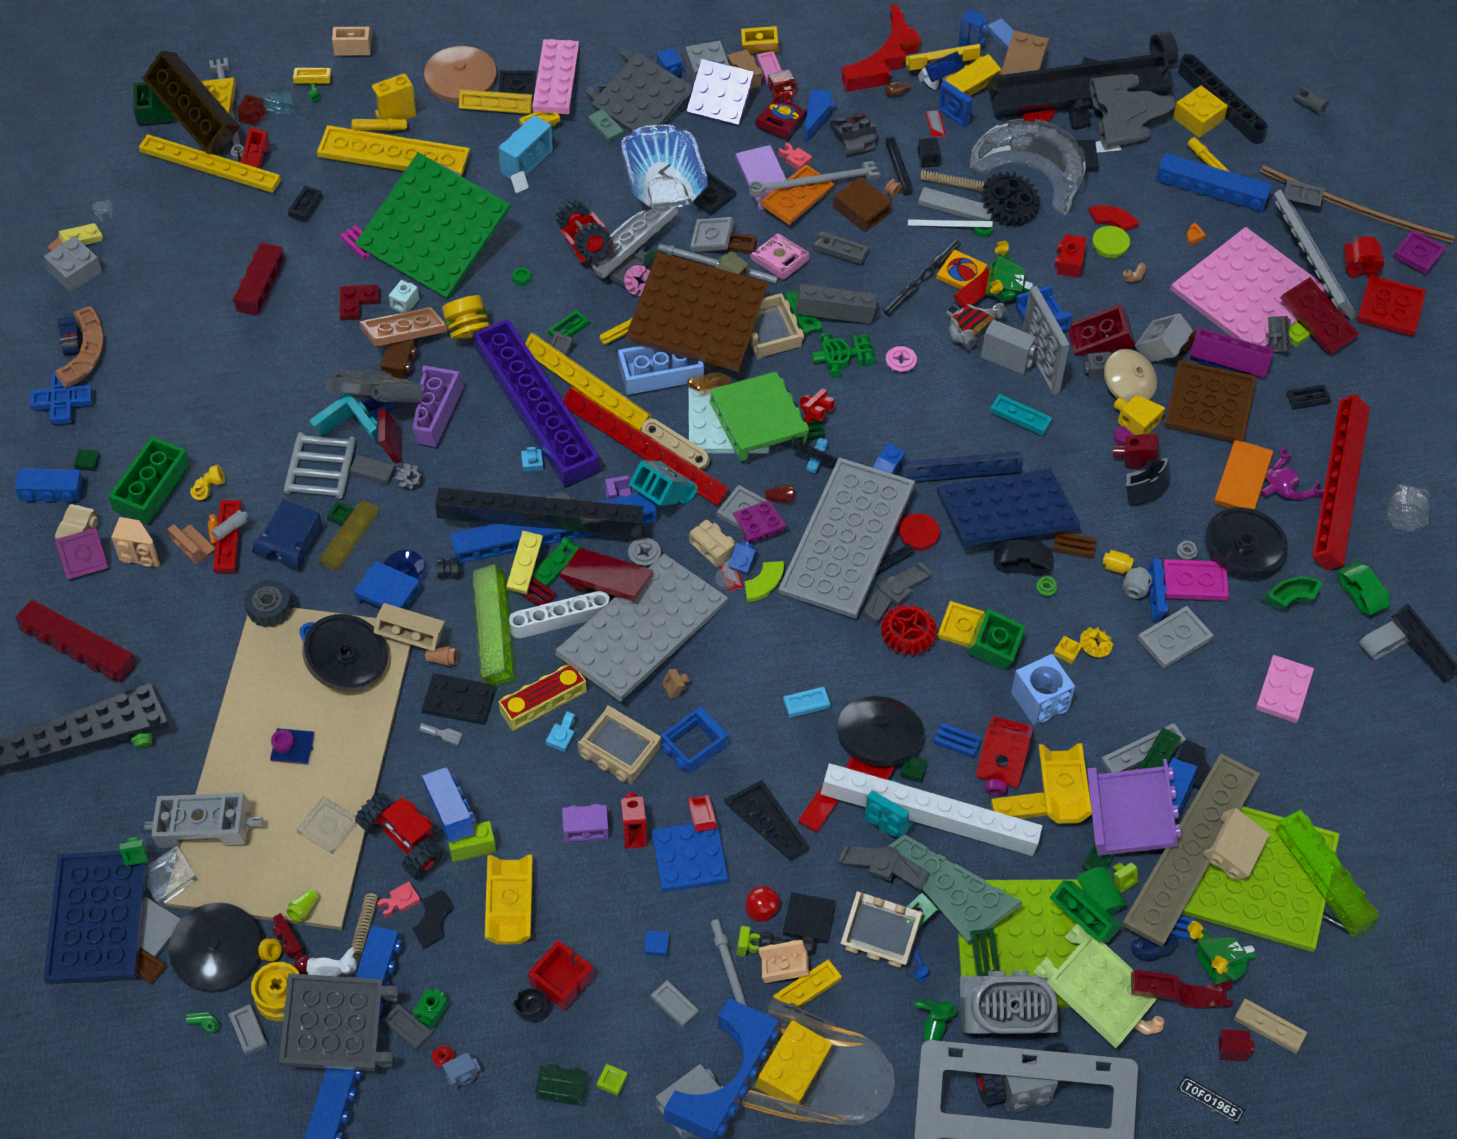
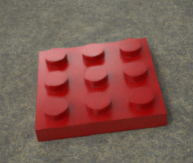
M1370 275L1357 321L1414 337L1426 290Z

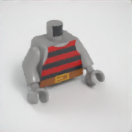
M998 303L990 309L978 308L967 304L960 311L951 306L947 310L946 315L951 318L949 333L952 341L961 343L967 350L972 348L984 338L986 330L992 320L995 319L994 317L999 319L1002 317V313L1006 312L1004 304Z

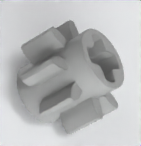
M404 463V468H397L398 473L395 479L400 481L399 486H406L412 489L414 484H420L419 476L422 474L416 471L418 466L412 465L410 467V464Z

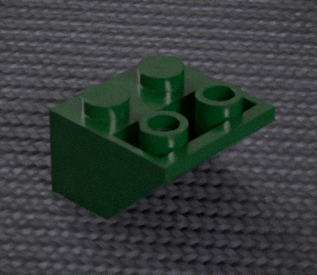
M145 82L133 83V109L137 125L174 122V115Z

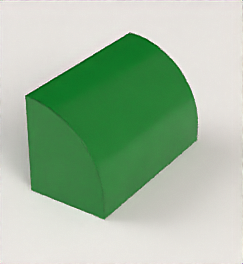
M1107 867L1093 868L1076 877L1083 891L1111 916L1127 906Z

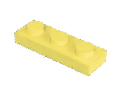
M522 531L506 586L507 590L527 594L543 535Z

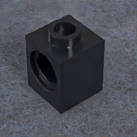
M937 138L919 139L917 153L921 168L939 167L941 153Z

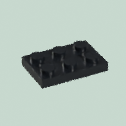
M433 673L422 706V713L485 725L494 696L495 685Z

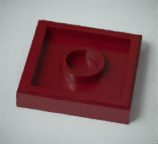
M381 408L378 411V442L394 463L402 462L401 428L387 409Z

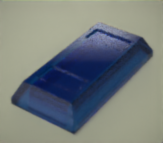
M958 51L924 66L931 82L965 68Z

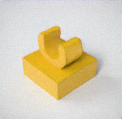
M1063 636L1053 655L1073 664L1082 646L1078 642Z

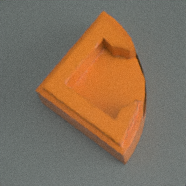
M1193 223L1186 235L1188 245L1191 246L1204 240L1206 234L1196 223Z

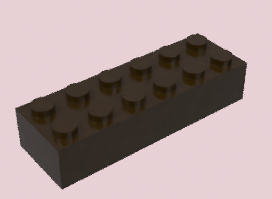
M161 50L142 79L206 153L221 155L240 126L176 52Z

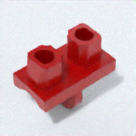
M823 388L814 396L804 395L800 399V408L806 411V417L804 418L806 423H810L813 419L822 421L825 417V410L831 412L835 407V399L828 397L827 390Z

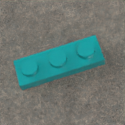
M1001 394L997 396L990 407V413L1042 436L1047 431L1053 418Z

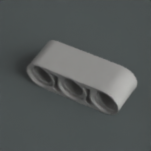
M1393 620L1367 634L1361 639L1359 644L1372 660H1376L1408 643L1409 639Z

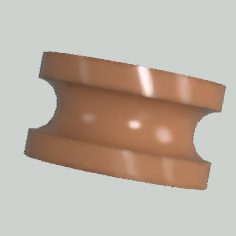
M892 179L886 185L884 193L890 194L891 198H895L899 194L902 184L896 183V180Z

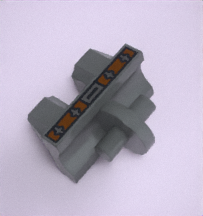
M1288 316L1268 317L1269 333H1265V336L1269 337L1270 348L1274 349L1273 352L1290 351L1292 346V339L1289 336L1291 319Z

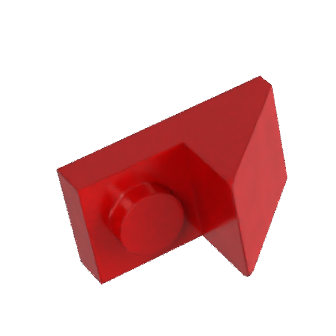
M250 127L241 163L260 168L264 152H270L269 136L267 131Z

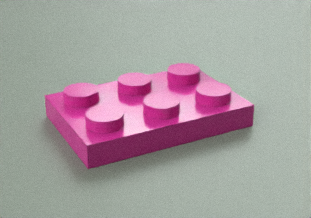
M1164 559L1165 598L1228 600L1227 571L1216 561Z

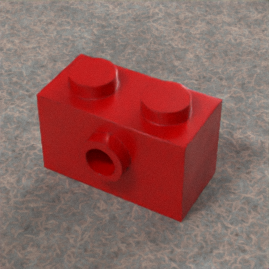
M1064 234L1063 241H1059L1057 252L1061 253L1056 255L1054 265L1058 266L1057 274L1079 278L1087 237Z

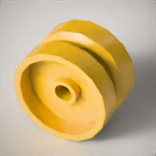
M284 962L269 963L254 975L251 982V993L259 1013L268 1020L280 1022L284 1019L288 974H299L298 970L291 964Z

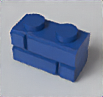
M970 9L966 10L961 19L959 47L980 44V47H984L987 36H984V34L987 32L989 25L986 23L987 16L985 14L976 13V11Z

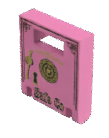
M777 233L774 235V238L769 239L760 246L756 252L751 253L750 257L755 263L784 280L809 260V252ZM795 256V260L788 266L784 265V263Z

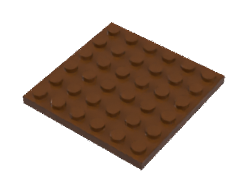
M657 252L626 333L625 341L739 372L768 287V282Z

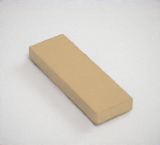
M1244 999L1233 1019L1296 1054L1308 1033L1247 999Z

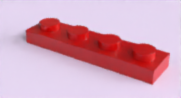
M220 500L218 526L235 514L236 511H242L241 500ZM240 527L230 532L223 539L216 540L214 573H235Z

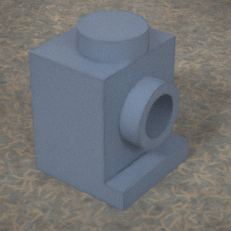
M468 1052L442 1065L444 1075L454 1093L458 1091L459 1085L471 1083L477 1077V1072L481 1071L476 1058L471 1059Z

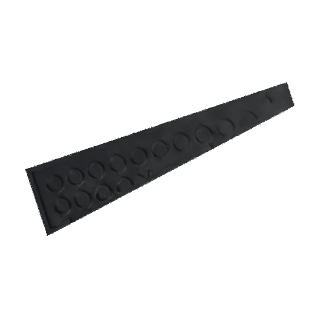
M151 683L1 739L0 770L10 767V770L66 756L70 753L84 751L90 745L97 744L103 746L112 739L120 738L125 740L129 739V735L138 732L147 734L169 728V725Z

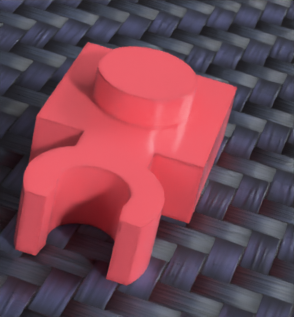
M785 143V150L779 148V156L786 158V163L797 170L805 164L808 165L812 162L811 155L800 148L792 149L789 143Z
M407 882L390 891V899H381L377 904L379 909L384 906L389 907L383 911L384 917L388 918L393 915L394 910L397 908L402 913L419 904L420 898L410 882Z

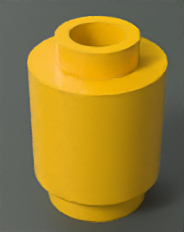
M1110 550V553L1105 552L1102 564L1106 565V570L1124 575V573L1131 569L1134 558L1129 557L1130 555Z

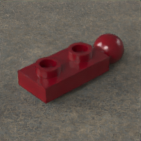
M280 913L274 916L272 930L276 938H281L284 942L282 948L287 957L292 956L295 962L294 967L299 973H308L307 961L310 957L303 955L302 948L283 915Z

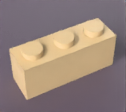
M384 603L377 615L373 633L435 651L441 638L445 621Z

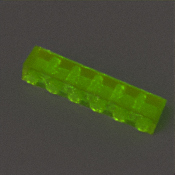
M496 564L473 571L474 580H472V586L475 590L473 602L477 613L475 615V621L478 625L476 637L480 649L478 657L481 661L479 673L483 681L496 686L514 680L505 573Z
M1299 810L1279 820L1275 832L1351 937L1354 938L1375 927L1380 918L1376 907L1371 905L1366 899L1362 888L1358 887L1352 880L1350 872L1344 869L1339 862L1337 854L1327 846L1323 835L1318 833L1313 827L1311 819L1305 816L1302 810Z

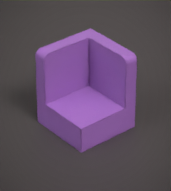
M629 476L605 480L607 500L631 495Z

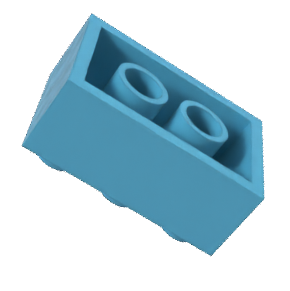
M533 115L517 131L513 132L509 139L499 146L501 174L511 179V175L524 171L526 176L553 151L552 131L549 123Z

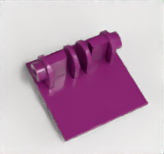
M770 500L732 513L745 533V542L750 544L758 541L759 537L761 540H764V535L769 538L772 535L780 534L786 527V524Z

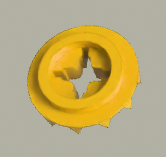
M1089 627L1080 636V644L1089 655L1105 657L1111 652L1113 643L1111 642V637L1106 635V631L1102 632L1098 627L1095 629ZM1095 637L1098 639V642H1100L1098 647L1096 641L1094 640Z

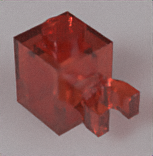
M789 70L768 74L769 91L773 97H783L785 102L792 101L791 95L795 94V87L797 86L796 77L792 76Z

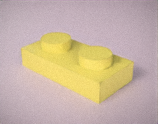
M95 223L59 231V238L62 243H65L74 236L84 245L100 242L103 238Z

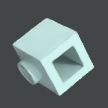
M403 280L397 284L389 295L390 307L401 313L410 311L419 300L418 287Z

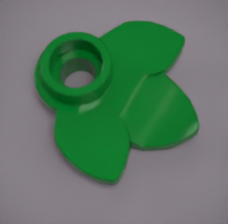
M921 998L913 1006L914 1008L930 1010L932 1020H952L953 1016L957 1013V1009L948 1001H940L939 1003L935 1000Z

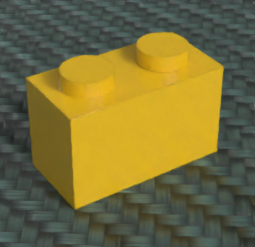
M777 26L741 29L743 50L747 49L750 54L771 51L779 52Z

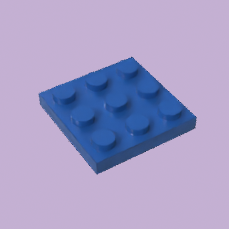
M693 824L651 830L662 893L728 883L718 824L717 829L695 832Z

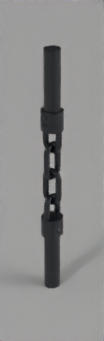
M956 239L940 255H937L932 260L930 266L925 268L913 283H910L899 293V296L883 311L884 314L889 316L904 300H907L918 289V286L934 273V270L940 268L945 263V260L954 249L956 250L961 245V242ZM928 270L929 274L925 277L924 273Z

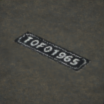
M1186 1075L1177 1088L1179 1092L1237 1125L1245 1112L1244 1108Z

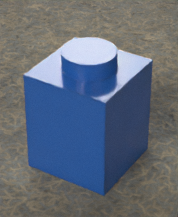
M673 48L657 53V65L675 76L682 75V61Z

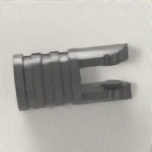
M1301 86L1299 90L1308 97L1305 99L1295 94L1292 98L1319 115L1326 110L1329 104L1327 99L1320 97L1304 86Z
M873 133L842 140V149L845 156L875 149L876 145L873 141L876 139V134Z

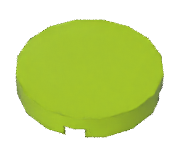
M1105 226L1099 228L1094 233L1092 246L1100 256L1114 259L1127 253L1130 246V238L1121 228Z

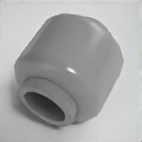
M1145 568L1129 569L1122 583V588L1127 596L1139 599L1148 594L1152 584V577Z

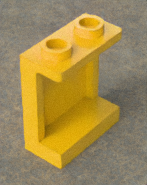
M405 73L372 85L377 99L378 110L375 111L377 119L407 120L416 116L413 85Z

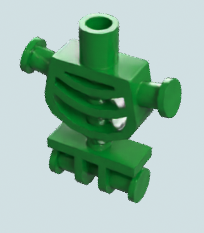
M826 332L820 336L822 351L811 352L813 364L825 362L826 369L831 370L830 376L832 378L841 376L840 370H845L848 367L850 356L855 355L858 367H862L863 359H865L864 363L867 366L874 365L876 359L873 357L874 351L871 349V342H868L870 338L867 334L860 335L858 340L856 335H853V348L851 349L843 339H831V334Z

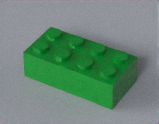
M151 436L108 497L112 510L149 524L189 467L190 461L187 450Z

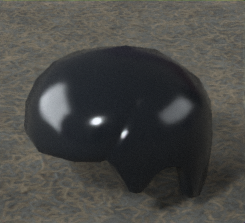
M529 987L518 992L516 999L512 1000V1005L517 1016L524 1021L532 1022L543 1017L548 1009L549 1000L546 993L541 989Z

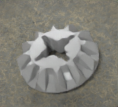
M640 538L633 541L628 548L630 562L633 561L636 565H643L644 567L652 565L660 558L661 549L659 544L649 538ZM641 550L648 552V557L644 554L641 555Z

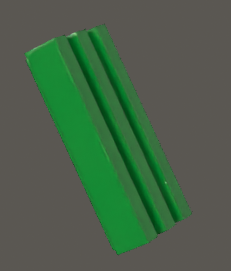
M575 310L548 329V335L554 336L555 331H559L572 338L589 326L590 321L578 310Z

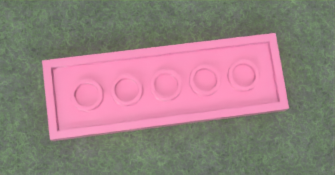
M543 39L532 106L533 112L569 114L579 41Z

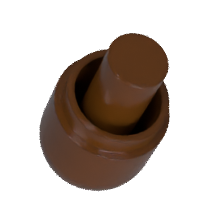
M898 81L889 83L885 87V93L888 97L901 96L903 91L910 89L909 82L901 84Z

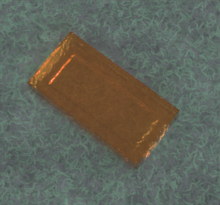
M720 372L688 380V387L699 392L731 384V377Z

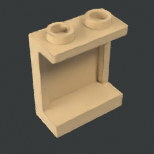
M1233 808L1222 814L1220 820L1224 824L1213 846L1205 850L1203 855L1213 865L1225 871L1228 877L1239 880L1250 875L1269 833L1239 809Z

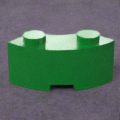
M1355 562L1337 570L1341 588L1352 597L1358 612L1371 615L1391 606L1388 590L1382 586L1368 565L1365 566L1360 562Z
M1303 576L1290 578L1268 590L1260 601L1276 611L1285 608L1290 602H1299L1305 605L1314 600L1323 582Z

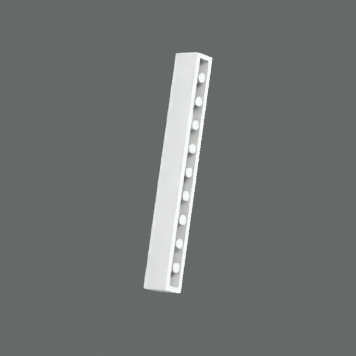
M829 763L821 790L822 795L866 807L867 796L873 790L909 811V820L1030 856H1033L1037 848L1042 825Z

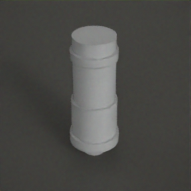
M240 510L236 511L226 521L216 526L211 531L212 535L218 541L223 539L230 532L247 523V513Z

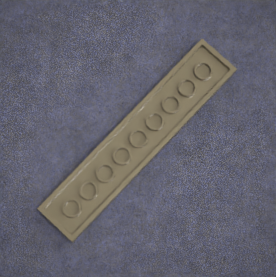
M1220 753L1180 823L1182 838H1177L1178 847L1165 848L1124 919L1122 926L1159 946H1164L1211 863L1203 853L1213 846L1224 824L1220 820L1222 814L1233 808L1241 810L1259 778V772Z

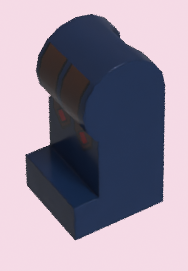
M75 316L57 318L63 354L80 352L79 328Z

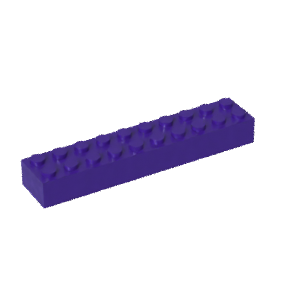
M505 319L474 332L473 337L476 351L539 449H541V452L563 486H568L599 472L600 462L598 454L510 320Z

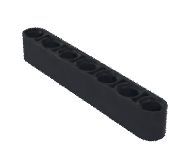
M1184 54L1180 60L1179 75L1194 89L1203 86L1228 105L1225 118L1250 142L1254 144L1264 142L1268 124L1196 56Z

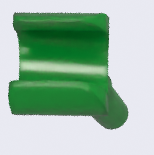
M310 83L312 91L308 92V96L314 102L320 99L321 96L315 83Z

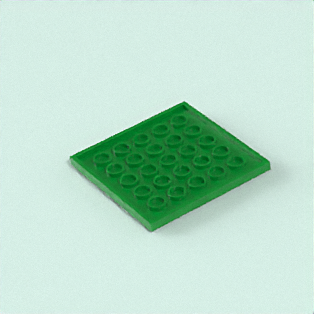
M418 152L357 239L355 245L448 300L511 209L509 203Z

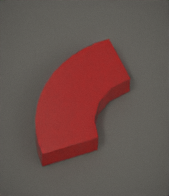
M1106 205L1089 207L1088 212L1096 225L1108 224L1121 228L1124 231L1139 227L1138 220L1123 209Z

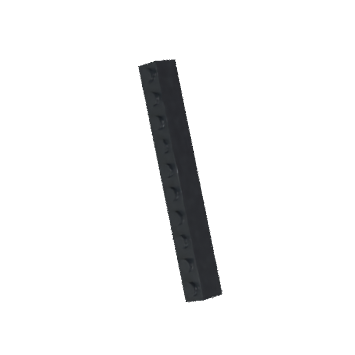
M438 488L435 503L438 519L635 537L642 536L644 522L643 506L450 488Z

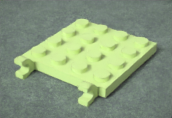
M1076 924L1072 931L1065 936L1068 941L1080 944L1058 969L1046 957L1033 972L1041 978L1047 977V983L1053 991L1116 1048L1157 998L1131 994V972L1133 969L1105 943L1097 942L1079 924Z

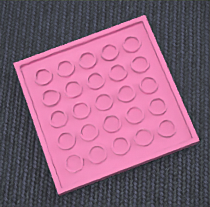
M1247 227L1243 228L1175 281L1170 288L1172 292L1231 337L1265 347L1270 346L1269 337L1265 336V333H1269L1268 317L1288 316L1291 319V325L1295 322H1300L1280 299L1285 292L1311 277L1328 298L1331 297L1320 281Z

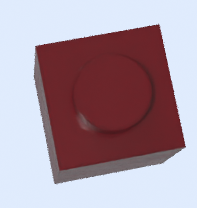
M1222 1029L1218 1037L1219 1060L1247 1062L1250 1054L1254 1053L1255 1048L1254 1040H1251L1250 1031Z

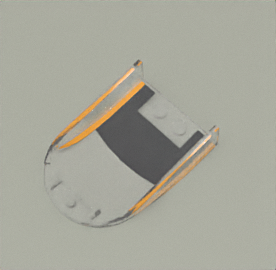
M768 1008L765 1014L779 1020L778 1030H781L777 1042H772L767 1060L765 1062L762 1061L759 1065L760 1071L758 1076L791 1020L833 1044L800 1104L772 1097L755 1087L758 1079L757 1076L755 1080L751 1079L748 1085L749 1091L745 1099L742 1100L741 1106L788 1119L847 1126L867 1123L882 1113L892 1098L895 1077L891 1062H888L882 1052L883 1049L877 1043L864 1035L774 1008Z

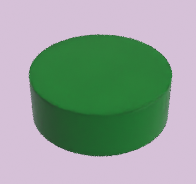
M993 225L992 227H974L975 235L980 238H988L992 235Z
M525 267L516 268L512 272L514 284L518 286L528 285L531 282L530 270Z

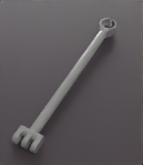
M223 58L224 64H221L220 59L216 60L217 65H214L213 60L209 61L211 73H217L218 79H225L224 71L229 70L227 58ZM232 108L231 117L235 120V118H234V113H233V108ZM237 131L232 138L233 147L231 149L232 159L235 161H239L238 152L242 159L244 147L240 145Z
M874 161L863 162L861 169L771 183L752 181L749 184L748 191L751 197L758 198L762 193L769 190L865 175L868 181L879 179L881 174L878 172Z

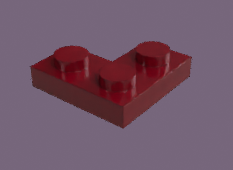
M379 284L340 286V321L360 320V305L379 304Z

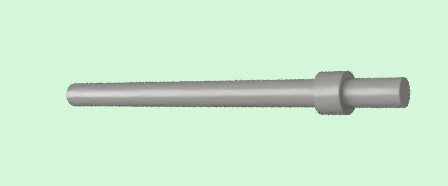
M718 919L711 921V926L715 935V946L720 951L735 1000L747 1006L728 949L729 941L727 935L723 933L720 921Z

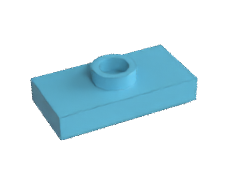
M824 687L783 697L789 718L830 708V702Z

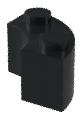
M1168 458L1148 459L1142 469L1127 473L1126 489L1129 505L1144 504L1167 488L1171 478Z
M1003 540L994 544L993 565L1006 574L1025 572L1036 577L1052 570L1053 549L1040 541Z

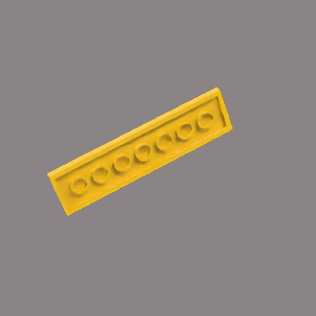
M327 125L317 150V156L405 171L419 152L431 160L460 173L462 177L470 155V148Z

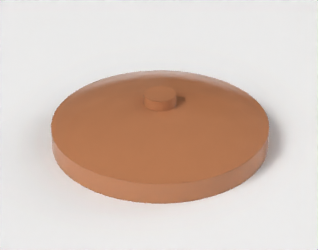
M455 46L441 50L433 55L425 66L424 77L428 90L434 96L446 102L459 103L460 89L491 91L496 83L497 72L493 59L484 51L469 46Z

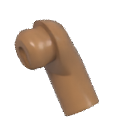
M1139 263L1135 272H1132L1130 269L1129 272L1125 270L1123 272L1124 281L1128 283L1140 281L1147 266L1144 263Z

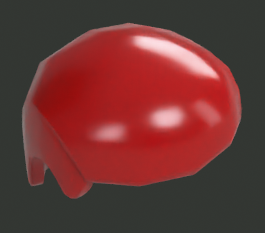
M768 886L755 887L749 892L745 901V912L751 919L759 922L769 921L780 907L779 896Z

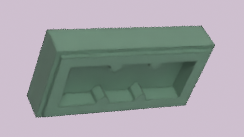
M601 109L588 116V122L608 143L624 135L622 128L604 110Z

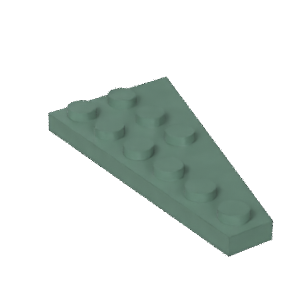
M905 834L889 845V847L898 849L901 855L929 872L922 891L968 945L971 944L970 931L992 928L1022 906V901L1012 898L998 887L991 886L984 879L957 864L949 862L944 856L935 854L928 850L926 846Z

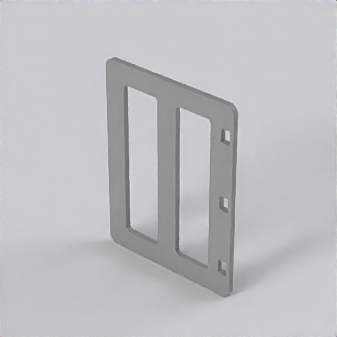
M928 1040L921 1047L914 1139H1134L1138 1066L1134 1060L1126 1058ZM948 1048L963 1049L962 1058L948 1056ZM1022 1055L1037 1056L1036 1065L1022 1063ZM1096 1062L1111 1063L1110 1070H1096ZM945 1070H957L1111 1085L1113 1088L1111 1126L1105 1129L942 1113L940 1104L943 1072Z

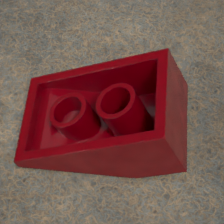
M1122 304L1071 323L1070 329H1068L1075 356L1103 352L1114 353L1118 350L1135 347L1130 320Z

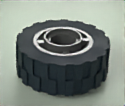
M277 580L260 581L258 584H254L244 597V606L250 620L258 626L274 627L275 625H280L292 613L293 601L290 592L282 582L280 583Z

